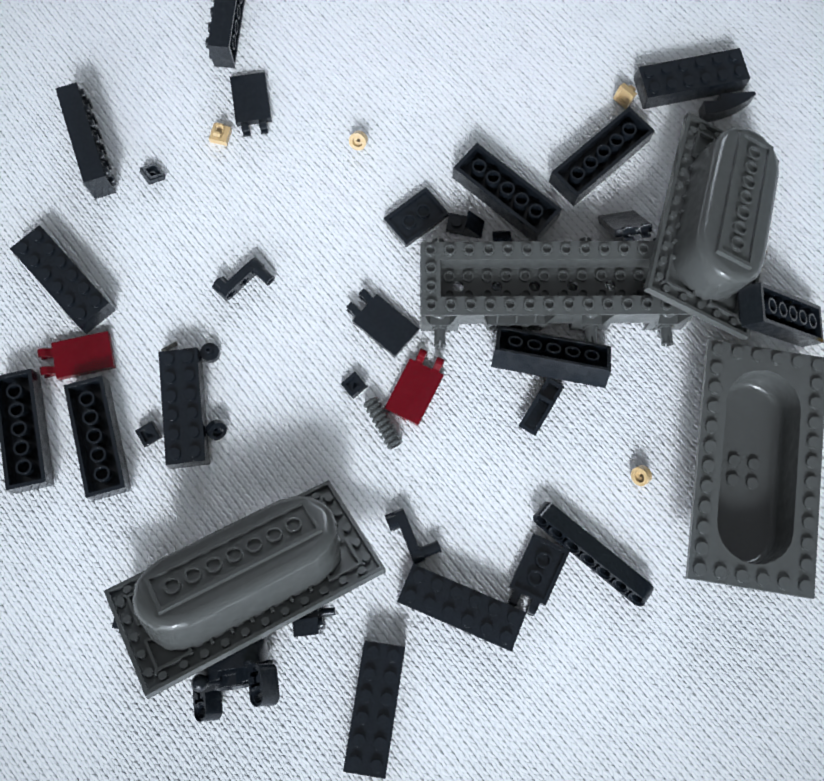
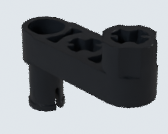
M255 257L229 280L224 276L216 279L212 289L225 301H228L253 277L258 276L268 286L275 280V276L264 268V264Z
M403 508L384 515L391 532L397 529L401 530L414 564L426 560L425 558L442 552L437 540L422 547L418 546Z

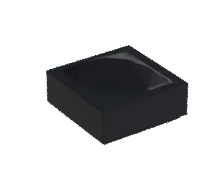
M157 163L140 167L139 172L149 185L165 180L166 175Z
M355 371L341 383L353 399L368 387Z
M154 421L135 430L144 448L163 438Z

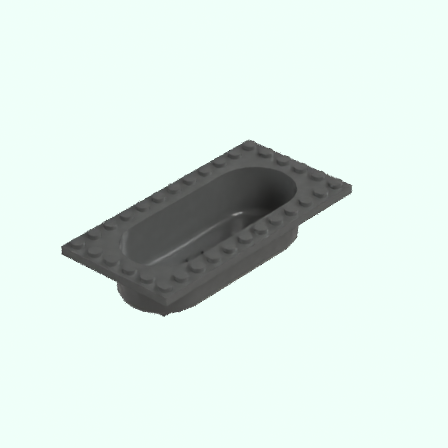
M690 112L684 116L644 287L645 292L743 341L750 338L751 330L741 327L739 321V290L744 286L759 283L760 272L765 261L779 177V160L774 152V147L760 134L741 127H731L723 131Z
M709 339L706 341L686 576L684 579L806 599L815 598L824 431V357Z
M328 479V481L297 496L278 500L160 558L145 571L104 590V593L143 693L148 700L384 574L386 569Z

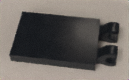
M265 72L230 77L237 127L241 126L244 137L251 136L249 125L259 124L261 134H268L267 122H272Z
M634 210L598 216L599 224L614 237H622L624 241L633 240L631 235L640 234L642 238L651 237L649 232H652V224Z
M363 288L359 292V298L367 305L360 311L354 303L350 302L346 307V311L355 317L352 320L353 324L396 358L419 332V328L378 294L373 298Z
M534 533L508 586L513 592L507 604L515 607L520 596L523 595L531 599L526 609V614L532 617L535 616L539 604L546 606L569 555V551Z

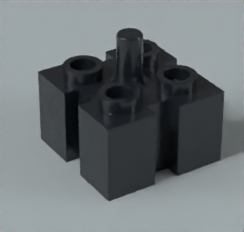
M322 606L294 621V637L322 634V630L326 629L325 616L336 615L335 607L324 608Z

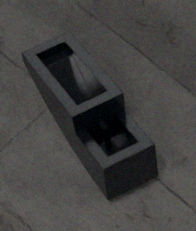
M755 91L721 93L717 100L703 101L698 110L699 117L707 122L729 117L748 106L756 93Z
M547 377L520 422L519 427L536 436L564 386Z

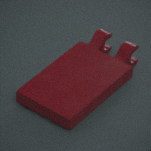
M109 331L51 343L52 348L37 350L38 357H41L42 360L54 359V366L40 367L41 376L44 375V378L56 376V379L64 380L116 368Z
M422 348L415 361L409 359L384 407L386 411L416 426H419L444 377L440 371L445 360L437 357L432 369L423 365L428 351Z

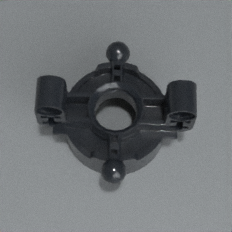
M260 639L196 673L191 680L194 716L198 722L216 721L221 718L223 713L222 691L249 687L250 702L254 707L274 706L280 698L277 668L273 664V660H269L266 639Z

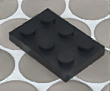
M425 187L384 217L383 221L407 248L446 219L449 213Z

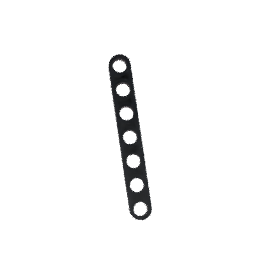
M544 502L533 515V521L634 605L639 607L645 605L654 591V587L650 582L554 504Z

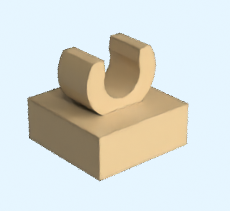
M623 83L618 88L613 99L627 109L637 95L635 92L636 88Z
M217 122L214 123L209 141L227 146L232 132L231 127Z

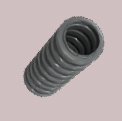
M373 397L366 401L363 406L367 408L366 412L370 413L369 417L373 418L372 422L376 424L375 428L379 429L378 433L382 434L381 438L388 445L387 449H393L399 446L403 440L402 438L399 439L400 435L396 433V428H393L394 424L390 423L391 419L387 418L388 414L384 412V407H381L382 403L378 402L379 398Z

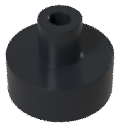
M206 343L201 347L200 355L204 361L214 363L220 357V350L216 344Z
M212 420L206 426V434L212 440L222 439L227 432L226 425L220 420Z

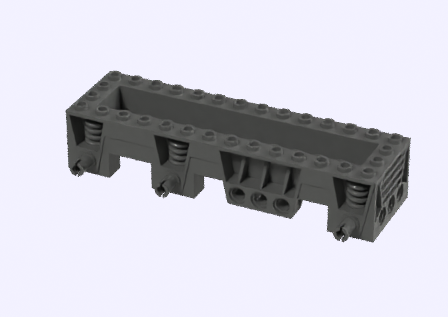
M583 237L579 241L444 242L443 238H439L438 242L437 238H434L432 242H421L420 327L421 331H434V347L439 348V340L441 341V348L446 347L445 331H458L459 324H484L487 331H497L498 326L520 330H542L549 323H569V330H584L586 342L598 344L596 330H607L611 323H643L644 330H660L661 346H665V344L672 346L674 344L672 330H681L693 315L644 291L643 283L646 282L656 237L653 241H591L590 237H587L586 241V237ZM497 283L502 287V289L500 291H494L491 288V285ZM535 283L539 286V290L532 291L529 285ZM574 283L577 286V290H569L567 284ZM612 283L615 290H607L605 284ZM461 284L464 289L458 292L454 290L453 286Z

